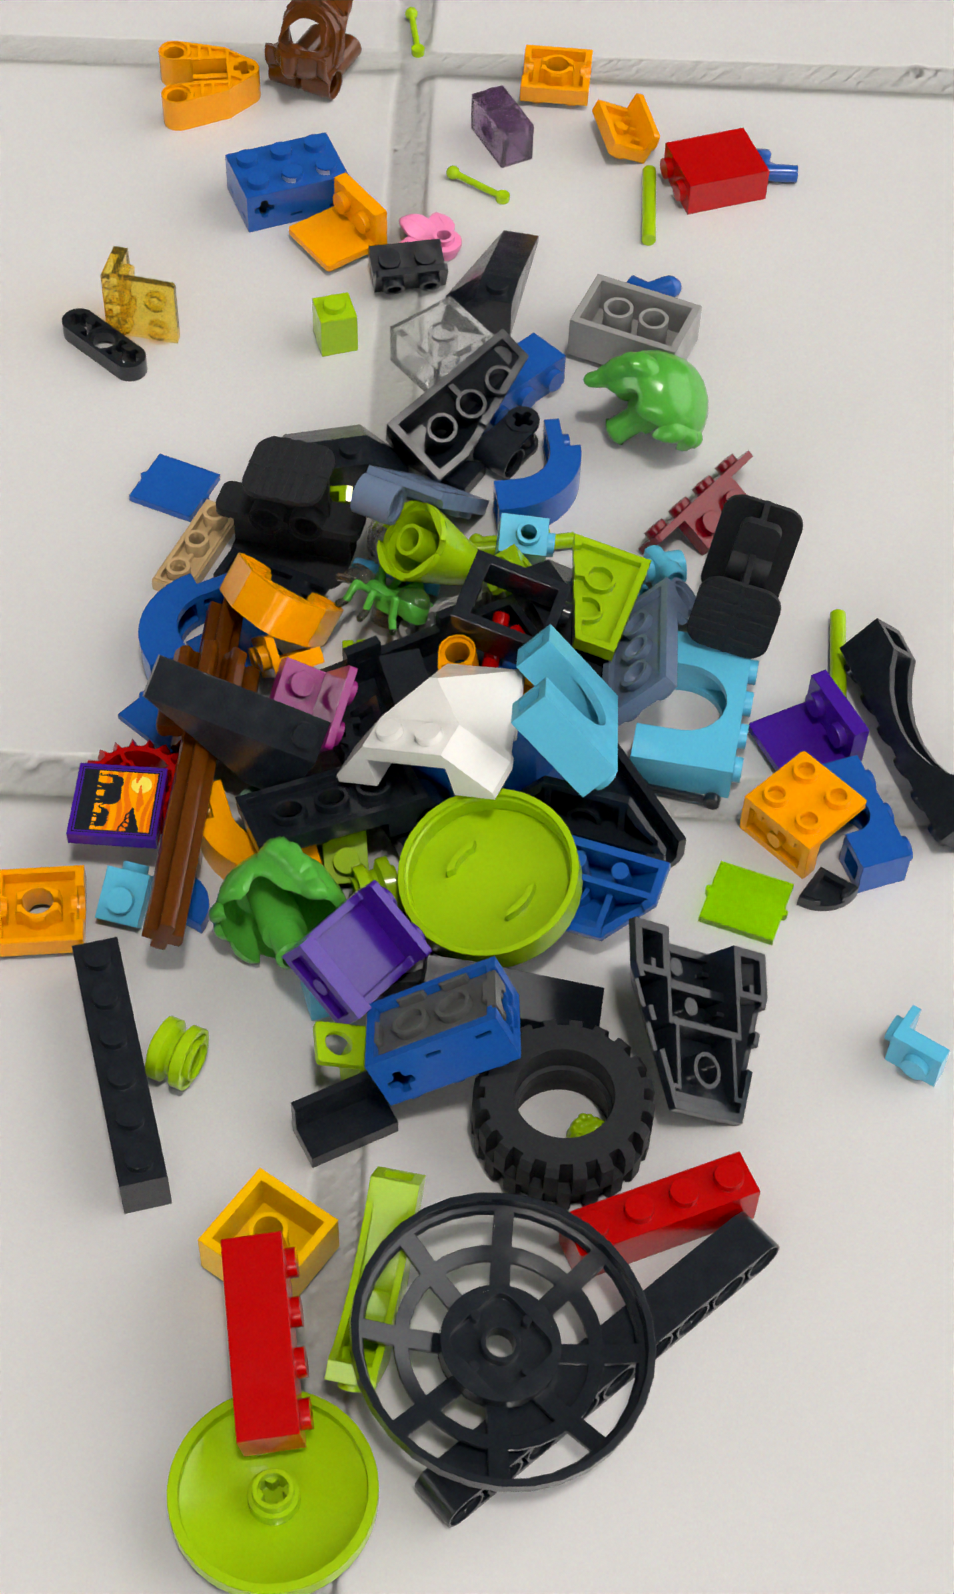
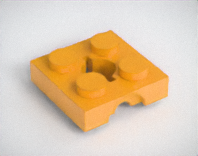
M526 45L524 70L520 86V101L587 106L593 50Z
M84 865L0 870V957L73 953L72 946L86 943V873ZM47 904L51 906L45 912L38 914L30 913L35 905Z

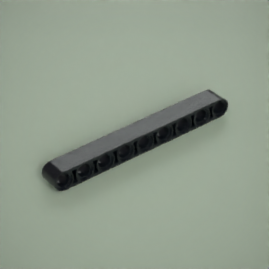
M742 1211L732 1217L643 1290L654 1323L656 1359L757 1276L777 1255L780 1246L746 1212ZM625 1305L601 1324L604 1344L635 1343L634 1329ZM584 1338L578 1344H587V1338ZM559 1365L548 1388L565 1404L571 1407L582 1390L588 1366ZM636 1365L604 1366V1374L598 1393L582 1419H586L635 1378ZM532 1401L523 1406L508 1409V1435L534 1432L553 1422ZM486 1419L473 1430L486 1433ZM567 1433L539 1447L521 1451H509L510 1479L519 1475ZM458 1441L438 1458L447 1464L470 1473L488 1476L487 1449L476 1448ZM428 1468L419 1476L414 1486L449 1527H454L461 1523L497 1493L496 1491L468 1487L440 1476Z

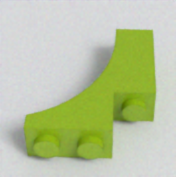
M378 1166L370 1176L351 1280L336 1337L328 1357L324 1379L337 1382V1386L342 1390L361 1393L350 1357L349 1322L353 1298L364 1268L380 1243L401 1222L420 1211L426 1175ZM402 1250L389 1261L376 1281L367 1305L365 1319L390 1325L395 1324L400 1302L407 1291L411 1263ZM364 1340L365 1360L371 1383L374 1389H376L390 1362L392 1347Z

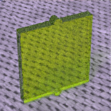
M721 861L712 885H707L705 888V895L707 897L700 912L698 922L773 945L781 921L787 919L788 910H786L794 884Z

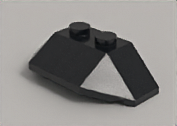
M361 424L284 434L282 436L283 438L287 437L293 440L324 445L334 453L335 466L329 479L330 486L349 485L353 486L354 490L359 478L364 473H367L369 465L409 473L405 458Z
M547 775L542 776L519 791L537 798L553 809L564 821L571 835L666 861V847L629 796L594 789L585 797H582L566 780Z

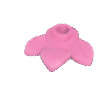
M435 212L429 218L421 214H409L399 219V225L407 235L399 243L440 239L444 261L454 259L461 249V236L454 231L455 224L453 220L444 214Z

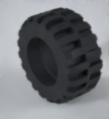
M555 1019L541 1021L540 1028L533 1029L531 1025L520 1028L521 1058L505 1066L479 1073V1076L475 1078L472 1098L471 1133L474 1135V1148L477 1157L485 1160L484 1169L493 1180L497 1181L501 1177L504 1179L503 1189L508 1193L519 1195L522 1192L528 1195V1197L555 1202L556 1206L563 1209H570L571 1202L580 1201L582 1207L598 1202V1196L602 1193L606 1198L612 1197L621 1191L623 1181L630 1182L639 1172L640 1162L645 1160L649 1149L655 1104L653 1103L655 1091L652 1080L646 1077L647 1068L637 1055L630 1057L631 1047L621 1038H617L615 1041L609 1038V1031L596 1025L591 1030L584 1028L582 1021L569 1020V1025H557ZM568 1090L584 1095L592 1100L602 1110L607 1120L599 1128L586 1135L574 1138H558L546 1135L533 1128L524 1120L518 1109L529 1098L541 1092Z

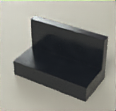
M367 1070L291 1102L293 1132L312 1168L398 1132V1120Z

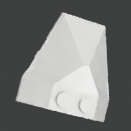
M447 663L380 717L356 744L337 774L339 782L377 786L391 763L446 769L455 795L495 800L513 769L512 747L513 741L517 740L518 730L511 724L512 705L523 696L525 676L520 670Z

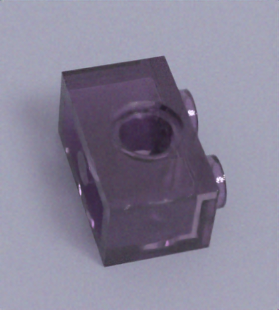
M504 86L491 87L472 94L471 129L499 166L504 168L532 159L534 125Z

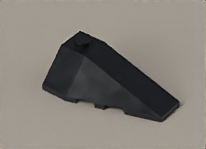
M428 955L423 961L420 984L477 962ZM502 967L519 994L520 1028L526 1025H531L533 1029L540 1028L541 1021L555 1019L557 1025H569V1020L582 1021L583 1027L591 1030L594 1029L595 1025L600 1027L604 987Z

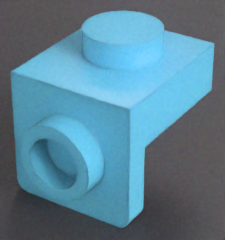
M125 860L123 861L122 869L108 865L95 918L142 929L153 876L148 875L150 867Z
M912 1005L904 1018L897 1015L893 1019L885 1034L884 1039L890 1042L885 1060L901 1068L910 1078L922 1080L934 1087L943 1073L950 1050L915 1031L922 1009Z

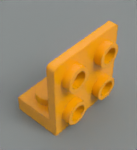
M346 172L334 177L333 207L289 226V235L328 272L367 255L368 246L387 244V211Z
M802 751L745 796L739 827L801 879H804L815 869L820 845L865 809L867 801L810 754Z

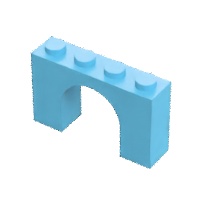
M549 624L518 649L516 667L534 687L513 703L511 724L582 797H585L594 789L599 791L608 786L618 771V695L561 634Z
M678 631L677 688L675 689L692 692L706 698L717 708L721 717L713 724L696 730H679L637 723L630 760L649 784L699 794L713 792L723 798L729 797L731 782L740 783L744 757H737L736 750L737 748L745 750L749 725L742 724L741 719L742 716L750 717L754 692L746 691L747 684L755 685L759 666L758 660L739 657L695 642L688 632Z

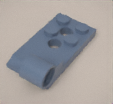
M369 465L367 473H364L355 485L350 508L354 513L392 526L398 520L406 500L427 502L436 506L444 514L470 519L471 514L485 515L489 500L446 484L438 483L421 475Z
M666 577L637 598L612 662L603 659L602 679L618 695V726L624 722L633 721L640 715L642 710L657 700L666 699L677 688L678 625L681 624L683 626L688 622L696 599L691 588L680 578L675 577L670 580Z

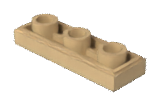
M206 499L152 578L154 590L160 591L172 581L191 573L196 583L204 580L235 533L234 519L220 516L216 512V502Z

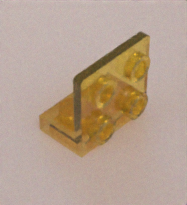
M113 246L100 275L106 322L123 335L177 344L180 339L176 285L173 282L135 276V267L130 264L128 248Z

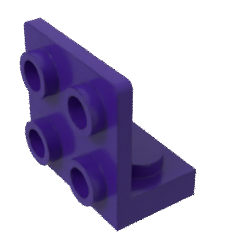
M826 670L811 675L805 702L750 722L748 729L776 771L802 751L810 754L821 764L858 755L862 761L869 735V728Z

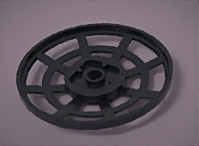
M478 1192L450 1197L421 1209L401 1222L380 1243L364 1268L352 1303L349 1322L350 1357L358 1387L370 1412L386 1434L412 1459L436 1474L468 1487L496 1492H531L558 1486L586 1474L608 1458L629 1435L646 1405L654 1379L656 1340L653 1318L645 1293L630 1265L613 1244L589 1223L561 1207L537 1198L512 1193ZM476 1215H493L491 1245L463 1248L447 1254L437 1261L432 1258L417 1237L430 1228L454 1219ZM514 1218L530 1220L551 1228L577 1243L588 1254L570 1272L565 1273L560 1267L542 1256L524 1249L512 1247ZM402 1250L419 1276L412 1282L403 1296L395 1318V1324L390 1325L365 1319L367 1305L376 1281L389 1261ZM490 1263L489 1285L477 1287L463 1295L446 1276L449 1272L467 1265ZM511 1265H516L532 1271L548 1280L554 1286L538 1300L528 1292L510 1286ZM602 1269L612 1279L626 1304L634 1329L635 1343L604 1344V1336L597 1313L582 1290ZM429 1288L448 1310L439 1333L410 1329V1321L414 1310ZM568 1301L574 1307L582 1322L587 1344H561L560 1332L553 1315ZM491 1336L506 1338L512 1346V1354L506 1357H498L492 1354L487 1348L486 1339ZM364 1340L393 1347L399 1378L408 1397L414 1403L413 1406L394 1420L383 1408L371 1383L365 1360ZM409 1350L438 1354V1360L446 1380L427 1395L422 1390L413 1372ZM559 1365L588 1366L582 1390L571 1407L565 1404L548 1388ZM636 1365L635 1379L627 1406L615 1427L605 1437L582 1419V1417L588 1411L598 1393L604 1374V1366ZM460 1395L475 1404L486 1407V1433L460 1425L447 1417L442 1410ZM531 1401L553 1421L551 1424L534 1432L508 1435V1409L523 1406ZM430 1421L436 1428L455 1440L476 1448L487 1449L488 1476L473 1474L447 1464L419 1447L408 1436ZM564 1433L570 1435L589 1451L588 1454L577 1462L553 1473L530 1478L510 1479L509 1451H521L539 1447L559 1438Z

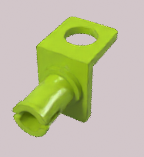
M324 1021L315 1022L313 1038L315 1060L318 1065L339 1067L341 1081L366 1071V1026ZM329 1035H339L348 1042L341 1055L334 1054L328 1049L325 1042L326 1037Z

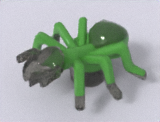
M354 563L352 568L344 571V573H337L335 575L337 581L350 584V587L342 598L335 601L334 605L338 608L347 605L357 590L366 592L368 594L356 620L362 622L368 616L373 605L371 621L380 627L389 629L390 635L395 636L402 620L413 625L425 624L430 608L434 606L424 591L423 583L413 582L406 585L405 581L395 578L390 585H386V572L381 564L374 578L372 570L359 563Z

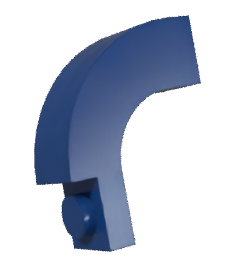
M559 418L544 420L542 449L546 465L539 472L525 478L494 481L493 513L497 531L502 513L550 518L549 525L561 518L574 503L580 483L581 445H570L569 434H562Z
M191 573L163 587L149 601L141 615L138 628L139 645L147 680H149L158 654L173 660L175 651L185 645L184 640L187 635L205 623L209 603L214 601L222 604L224 596L219 588L227 573L200 583H196Z

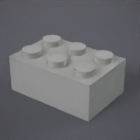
M597 274L570 319L567 353L602 365L613 357L620 356L626 352L642 350H661L687 360L698 340L702 306Z

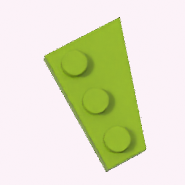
M574 534L572 542L573 648L612 662L652 560L579 534Z

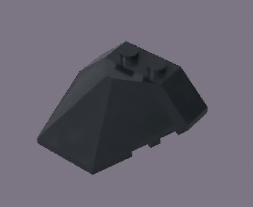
M639 917L630 918L631 985L638 1003L669 1111L735 1126L743 1124L753 1073L747 1067L751 1049L757 1048L760 1034L755 1032L758 1012L765 1010L768 998L765 954L735 945L709 954L669 943V926Z

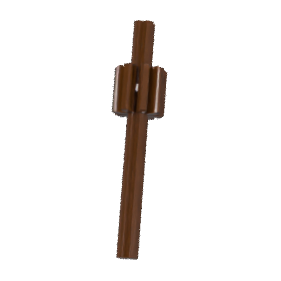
M225 597L222 604L211 601L207 608L199 653L190 646L183 645L175 651L173 660L258 693L260 672L255 666L245 667L247 653L238 648L244 617L231 607ZM159 710L156 720L157 732L161 736H172L170 749L178 753L142 937L151 939V947L165 950L168 944L179 947L183 943L217 758Z

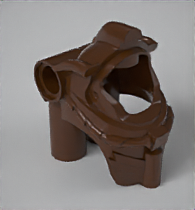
M292 0L286 6V11H284L278 42L274 44L265 43L264 53L269 67V79L296 89L302 88L305 92L330 100L335 99L342 86V75L362 51L358 39L351 34L345 33L353 0ZM300 18L310 19L318 23L311 25L296 43H293L290 32L291 24Z

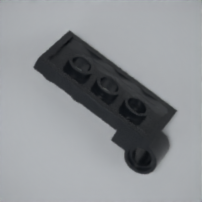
M391 763L377 786L339 782L337 774L342 767L240 795L235 797L238 813L256 852H258L267 840L276 837H285L289 841L297 843L302 849L312 845L324 844L330 840L387 824L388 833L391 837L412 831L418 822L429 811L444 802L445 798L433 781L418 779L411 765Z

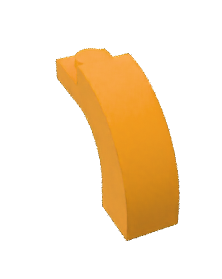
M221 780L213 781L201 851L210 867L224 880L241 861L257 852L248 832L243 830L234 820ZM316 845L302 848L303 853L322 864Z

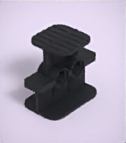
M271 436L261 440L256 445L242 477V482L228 481L224 483L216 499V512L220 516L234 519L235 540L232 547L323 580L329 585L330 589L339 586L344 581L357 548V541L360 539L366 524V517L352 512L350 504L335 502L331 499L329 479L335 466L334 453L324 445L293 440L287 437Z
M745 494L733 495L724 503L702 569V583L698 589L687 623V632L695 642L720 650L721 652L748 659L760 657L767 651L781 613V603L778 597L803 530V520L795 510Z

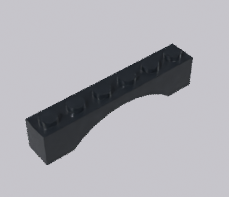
M876 618L840 647L847 662L844 665L845 671L859 685L863 692L860 699L865 708L876 717L879 726L876 728L879 736L892 748L896 756L893 759L896 769L903 777L908 779L913 789L910 792L912 800L927 815L930 821L927 828L931 836L940 845L944 846L946 844L954 848V775L948 773L935 761L924 745L916 726L912 705V680L916 660L900 631Z
M113 937L72 946L124 1214L172 1204L165 1161L118 938Z

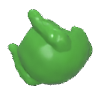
M661 350L631 351L613 357L597 370L591 371L584 376L583 381L586 386L591 388H607L615 393L619 399L628 401V408L610 419L606 418V431L615 443L623 445V442L640 432L649 434L654 431L651 434L654 439L665 443H678L675 449L682 452L695 449L702 444V432L708 418L707 390L697 369L684 358Z
M276 837L267 840L257 853L241 861L231 870L222 882L216 902L211 906L208 915L213 923L215 935L219 939L228 941L235 955L250 964H259L261 954L275 958L277 965L281 968L291 969L281 956L346 900V897L340 886L319 861L303 853L297 843L289 841L285 837Z

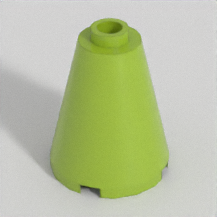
M417 500L408 501L404 504L398 520L392 526L383 524V527L387 528L383 541L378 539L377 553L379 563L387 574L405 582L464 585L478 548L436 506Z

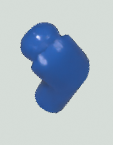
M757 148V151L770 170L768 181L797 183L798 165L770 162V150Z
M632 275L627 283L672 297L678 296L682 289L681 282L671 275L663 276L650 282Z

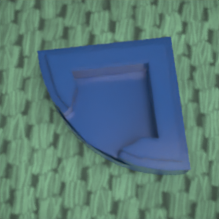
M195 877L186 925L202 934L209 922L210 904L206 888Z

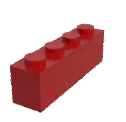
M738 1151L572 1210L570 1213L589 1223L610 1241L625 1261L630 1264L710 1235L742 1211L754 1219L761 1191L743 1156ZM559 1233L558 1241L572 1270L588 1253L577 1243ZM602 1269L597 1275L605 1273L604 1269Z
M282 1231L221 1239L236 1443L244 1456L306 1448L305 1430L314 1429L311 1399L310 1397L302 1398L300 1379L309 1378V1366L305 1346L297 1347L296 1328L304 1327V1313L301 1297H293L291 1279L299 1278L300 1276L296 1247L288 1248Z

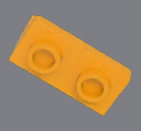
M636 93L627 108L597 100L592 112L608 153L617 159L625 158L644 164L651 151L657 147L660 139L659 131L644 95Z
M271 635L251 638L253 647L248 648L250 662L252 666L261 671L263 678H275L281 659L286 657L311 667L325 663L320 646L305 647L279 655L274 638Z

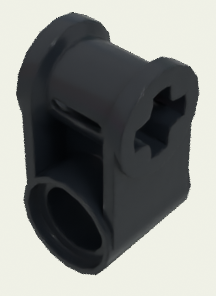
M518 406L509 410L490 431H487L479 439L474 449L473 460L485 464L486 468L506 480L513 477L520 466L538 449V438L535 434L540 423L538 413L527 406Z

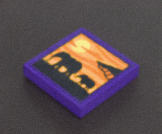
M80 763L66 832L68 843L157 849L169 779L168 768Z

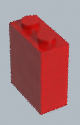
M744 127L665 143L664 158L660 160L662 177L665 180L668 179L672 186L675 200L681 202L687 215L766 199L770 170Z

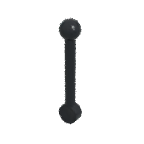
M644 779L656 794L703 803L704 807L711 810L717 809L720 805L721 797L716 793L708 792L702 795L649 784Z

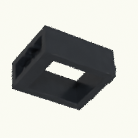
M478 549L451 613L444 636L465 635L474 642L476 649L517 664L518 649L533 637L472 613L484 582L552 608L544 628L549 624L556 628V625L565 628L574 605L566 601L572 586Z

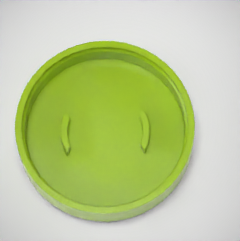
M501 788L495 800L456 795L429 811L418 822L407 838L401 852L397 872L399 895L410 922L422 930L426 942L433 952L442 957L475 962L495 956L504 968L512 967L535 958L551 947L564 934L579 907L583 885L582 869L577 848L568 827L561 817L537 798L526 793Z

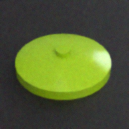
M302 1391V1398L310 1397L314 1419V1429L305 1430L306 1448L244 1456L236 1443L233 1398L222 1402L205 1414L190 1429L181 1442L171 1464L167 1483V1508L175 1540L186 1560L196 1572L217 1588L230 1594H309L338 1578L358 1558L372 1533L379 1505V1480L376 1461L367 1439L356 1423L341 1409L323 1398Z

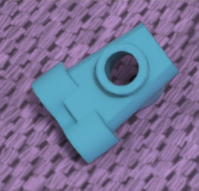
M658 545L649 546L644 550V558L652 560L644 583L651 582L652 586H655L666 577L670 580L677 577L686 582L687 564L681 550L664 551Z

